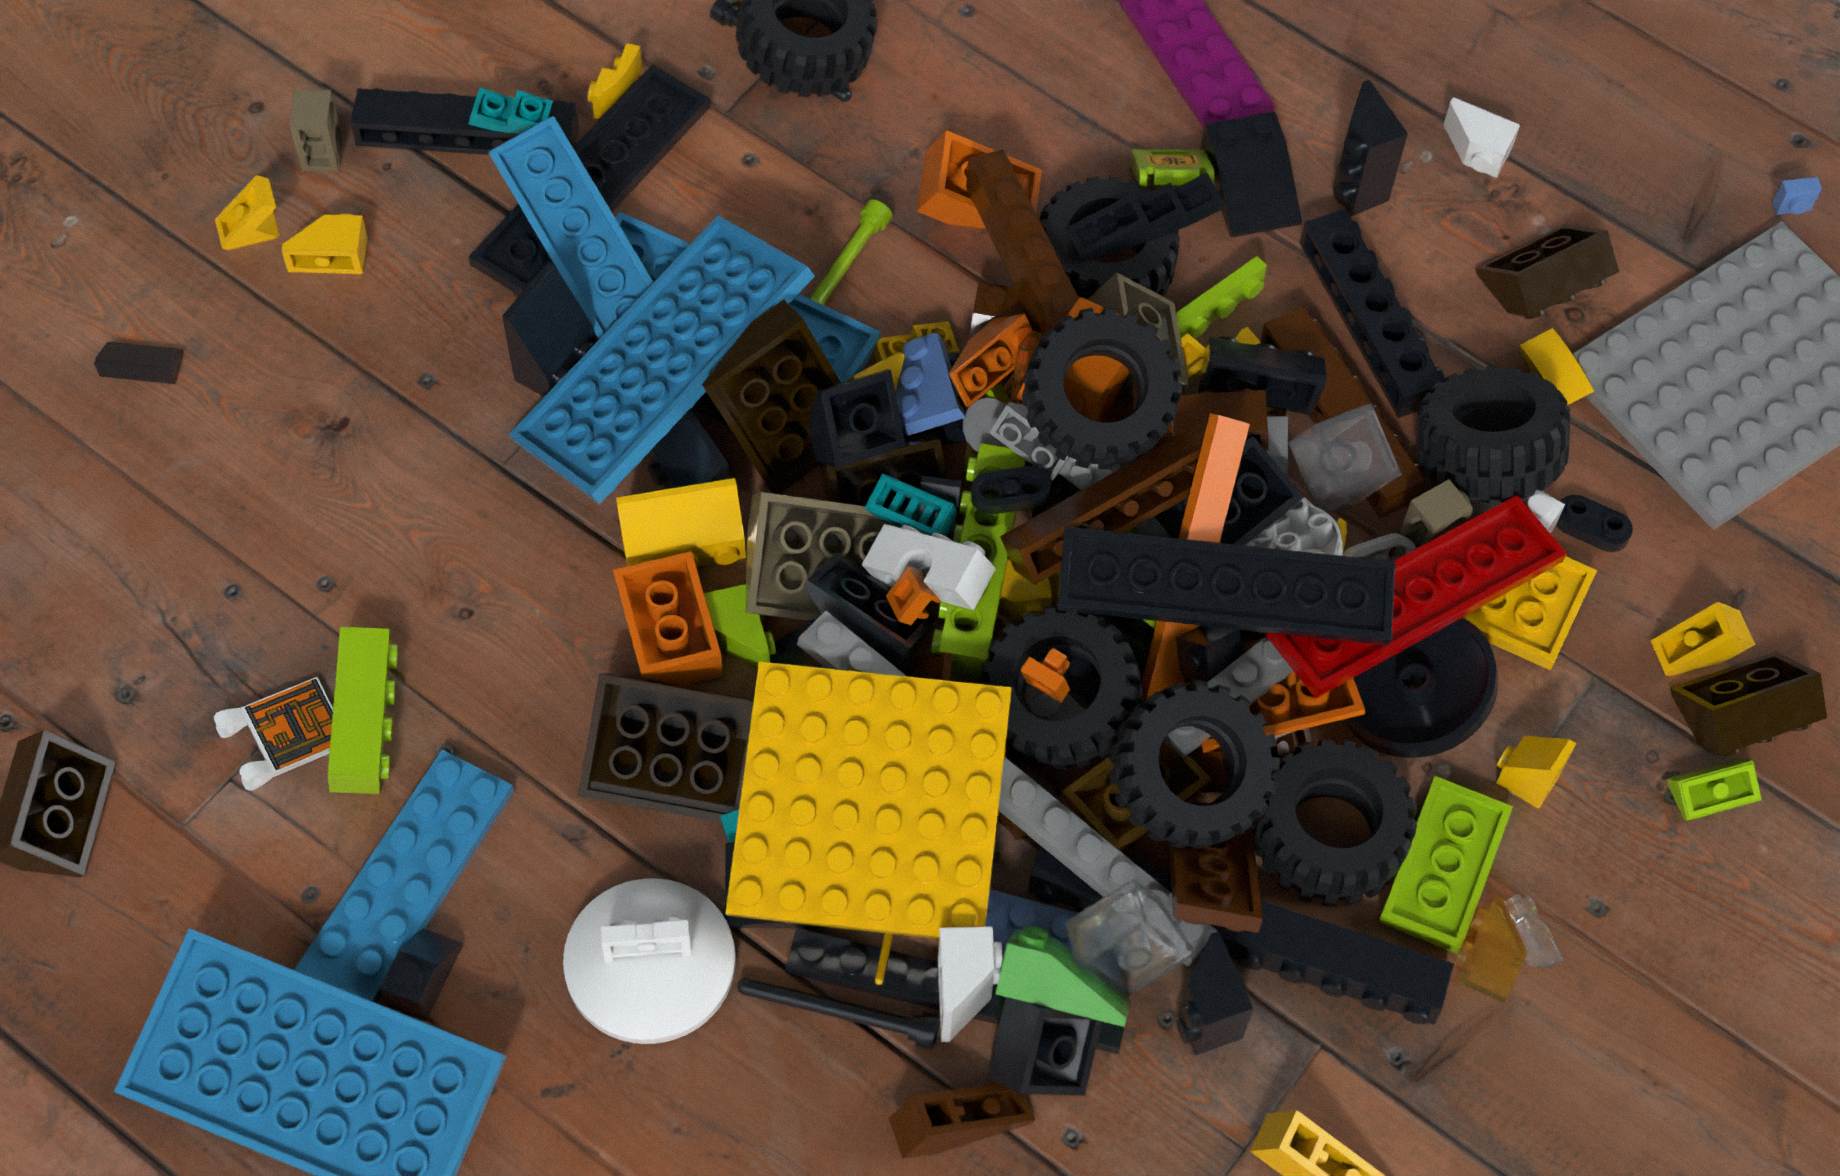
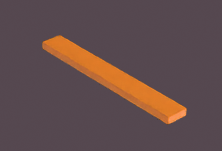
M1210 413L1178 539L1220 543L1249 423ZM1157 621L1141 682L1143 702L1169 686L1184 683L1185 676L1181 675L1178 662L1176 637L1198 628V625Z

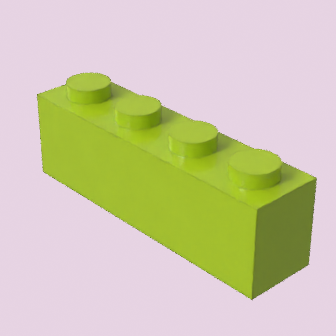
M340 627L328 764L330 793L380 794L381 779H389L390 755L383 754L384 742L392 741L393 717H386V705H394L395 681L388 680L389 668L397 669L398 644H391L390 629Z

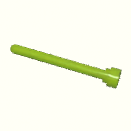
M874 199L866 203L860 212V227L810 297L811 300L824 305L871 235L878 233L879 230L883 231L893 218V214L884 203Z

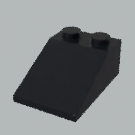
M1269 112L1205 124L1200 150H1205L1214 168V186L1225 205V209L1221 211L1230 237L1301 225L1302 217L1287 144L1276 113Z
M549 261L502 315L514 380L543 397L595 344L594 329L557 267Z
M837 552L814 572L803 585L821 614L825 611L830 613L899 671L916 655L937 618L929 614L927 619L917 617L911 626L898 621L886 597L891 588Z

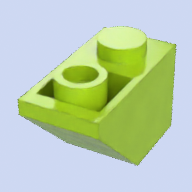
M746 584L704 593L720 650L758 669L759 662L770 663V655L776 654L771 630L765 632L763 630L761 620H765L766 615L746 613Z

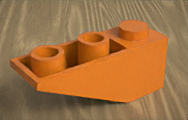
M1025 313L995 318L969 339L949 372L966 407H970L1033 354L1039 341Z

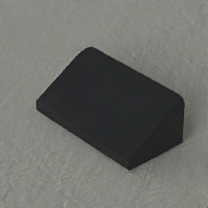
M107 342L96 356L94 365L100 377L175 384L184 351L177 348Z

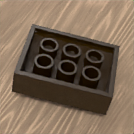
M783 299L749 324L703 382L702 386L771 493L780 494L819 466V462L815 459L808 422L817 391L841 384V381L803 318Z
M612 673L599 674L578 796L722 822L720 816L738 810L740 807L754 699Z

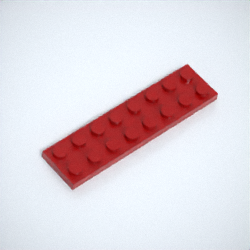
M1516 495L1394 561L1392 641L1389 645L1267 633L1266 637L1316 699L1562 563L1568 553Z

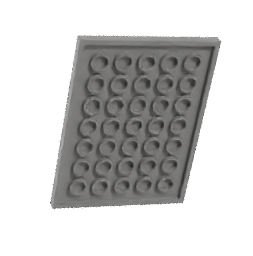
M1782 221L1573 353V356L1594 389V392L1585 397L1713 530L1840 446V277Z

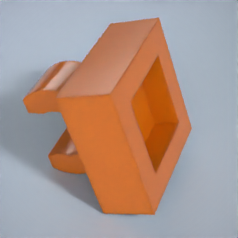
M911 566L907 567L886 595L898 621L910 626L917 617L920 619L928 618L929 613L926 606L931 600L936 603L941 601L923 582L925 577L922 571Z
M1054 648L1049 651L1043 664L1029 656L1020 670L1027 683L1060 703L1070 690L1066 679L1063 677L1070 662L1066 660V655Z

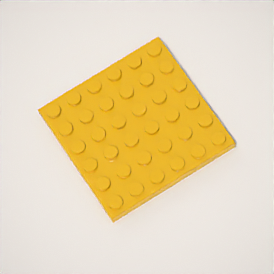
M759 662L725 914L734 917L939 939L940 928L986 927L1012 687Z

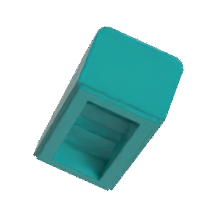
M883 473L865 506L867 512L899 528L902 525H908L918 530L921 534L932 536L933 533L947 536L957 517V511L953 503ZM892 489L897 493L887 509L882 506ZM905 498H910L911 500L904 514H898ZM920 505H923L926 508L919 521H914L913 519ZM935 513H939L932 528L928 527Z

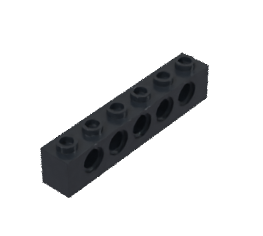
M1345 209L1305 221L1299 244L1397 418L1418 412L1422 399L1438 382L1443 383L1445 375L1439 366H1435L1429 356L1428 346L1424 338L1418 337L1414 330L1408 310L1405 307H1401L1395 297L1392 282L1390 279L1385 278L1380 271L1374 251L1368 250L1365 245L1359 225L1356 221L1351 220Z

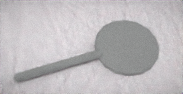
M983 398L977 400L965 412L966 418H963V432L966 441L977 452H979L980 443L1009 448L989 433L1006 407V404L997 399Z

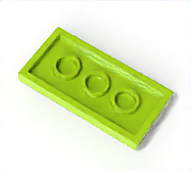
M1434 776L1417 820L1416 834L1411 843V848L1395 877L1378 923L1459 954L1513 806Z

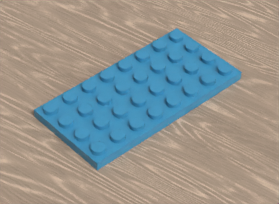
M718 215L508 435L517 445L600 505L706 392L702 386L703 382L749 324L783 299L789 304L815 277L808 266Z
M189 928L114 1092L315 1176H456L507 1056Z

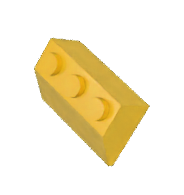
M735 478L616 497L627 566L692 551L696 568L715 563L728 565L739 559L746 558L745 537Z

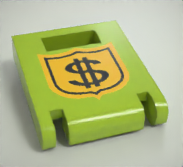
M1132 149L1131 169L1136 182L1140 183L1139 187H1147V180H1151V174H1153L1154 185H1166L1168 183H1171V185H1183L1205 173L1209 175L1214 184V168L1205 150Z

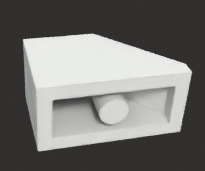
M1454 97L1449 104L1444 121V127L1462 163L1474 168L1478 172L1497 178L1513 148L1520 124Z

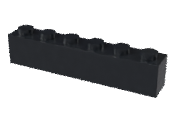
M357 88L350 122L356 146L489 155V151L520 134L493 131L469 125L470 115L477 96H463L452 93L434 94L418 91L404 92L379 88ZM553 101L548 118L555 117L571 146L574 147L579 129L576 103Z

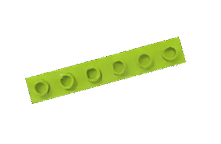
M980 443L978 457L969 458L966 480L973 481L979 474L984 472L1024 467L1026 460L1010 448ZM963 490L959 514L966 515L964 525L956 524L953 542L963 544L964 541H970L979 545L985 550L984 556L996 570L974 610L941 601L938 618H944L945 622L943 630L935 629L931 653L938 655L952 653L951 672L983 678L981 675L982 665L984 661H989L990 653L988 649L993 640L1008 561V554L1000 536L1014 529L1017 511L1000 514L982 513L973 506L970 499L971 492ZM987 494L984 496L987 499L997 498L992 494ZM985 521V522H989V523H991V524H993V525H992V526H982V525H980V524H978V523ZM960 625H968L972 627L973 630L961 631L957 627Z

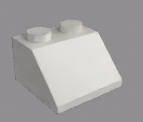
M993 927L940 928L938 980L941 1042H950L991 1000L993 984H998L1000 968H1002L1001 942H993Z

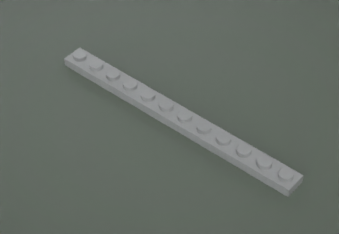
M827 611L799 637L797 642L800 648L827 669L905 676ZM1006 757L1004 758L999 812L1189 967L1205 948L1210 935L1217 932V930L1210 924H1191L1182 919L1173 918L1172 893Z

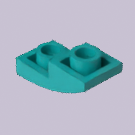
M479 87L470 115L469 125L493 131L521 134L548 119L553 101L517 90L515 98Z

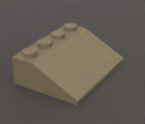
M766 492L752 495L747 531L746 613L805 621L818 619L822 614L803 586L806 580L836 552L869 573L862 566V563L884 524L897 526L867 512L865 506Z

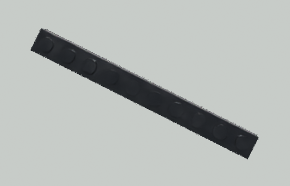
M1040 846L1030 875L1028 892L1034 893L1038 899L1046 903L1056 904L1061 902L1075 907L1079 913L1092 917L1101 915L1113 919L1118 924L1129 926V930H1138L1140 928L1057 858ZM1130 859L1171 893L1170 871ZM1261 901L1263 919L1259 933L1245 930L1235 932L1223 926L1211 925L1217 932H1220L1230 957L1237 960L1245 968L1269 970L1278 973L1279 977L1287 982L1296 984L1305 982L1319 987L1323 993L1334 997H1343L1345 995L1360 1000L1365 1007L1373 1010L1382 1011L1388 1009L1400 1013L1406 1020L1416 1024H1435L1442 1011L1454 963Z

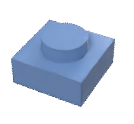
M1818 177L1782 181L1772 202L1776 215L1786 213L1801 214L1811 211L1822 190Z

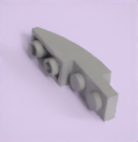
M1009 402L989 432L1027 462L1043 469L1050 479L1053 480L1060 474L1081 490L1122 468L1118 464H1114L1111 469L1099 470L1098 464H1090L1088 468L1076 466L1077 460L1067 456L1065 461L1054 455L1056 449L1052 445L1048 444L1044 447L1037 439L1039 431L1036 427L1031 428L1026 418L1028 413L1027 406Z

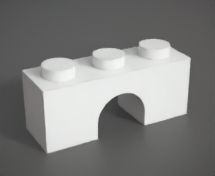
M884 524L862 563V566L873 577L890 588L894 586L908 566L921 570L923 575L928 572L923 582L942 602L970 610L975 609L996 570L984 556L985 550L979 545L970 541H964L963 544L956 543L939 533H933L932 536L921 534L918 530L908 525H902L901 528Z

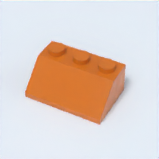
M692 551L613 570L642 678L679 686H688L723 677L721 652Z

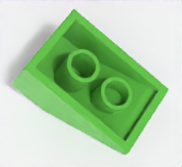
M1024 926L1023 931L1015 929L1006 946L996 995L1125 1027L1131 1005L1130 1000L1060 941L1048 937L1049 932L1047 930L1034 926Z

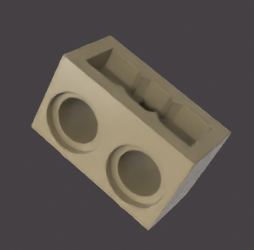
M293 90L289 126L302 171H339L342 132L331 90Z
M1447 480L1414 498L1409 504L1400 535L1410 539L1417 549L1469 521L1473 511L1468 496L1462 490H1458L1450 480Z

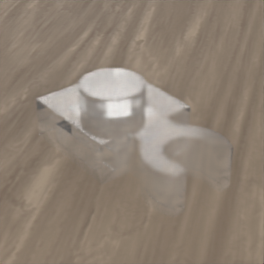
M1516 894L1504 902L1505 909L1516 923V926L1512 929L1518 940L1516 943L1517 950L1529 966L1551 968L1562 962L1564 959L1547 923L1540 922L1537 916V907L1531 896H1526L1522 899L1519 894Z

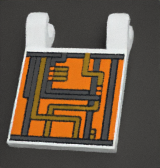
M318 677L244 707L225 709L214 715L216 730L221 738H228L248 725L265 759L263 761L249 762L241 766V781L248 791L255 790L273 777L328 755L330 752L333 707Z

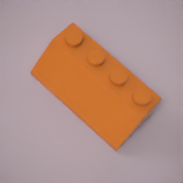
M1294 671L1278 684L1275 683L1271 686V689L1266 694L1256 698V701L1248 707V710L1253 715L1261 712L1267 720V723L1262 725L1266 736L1270 734L1277 736L1365 714V708L1354 678L1315 699ZM1212 736L1209 739L1206 738L1198 747L1203 753L1222 749Z

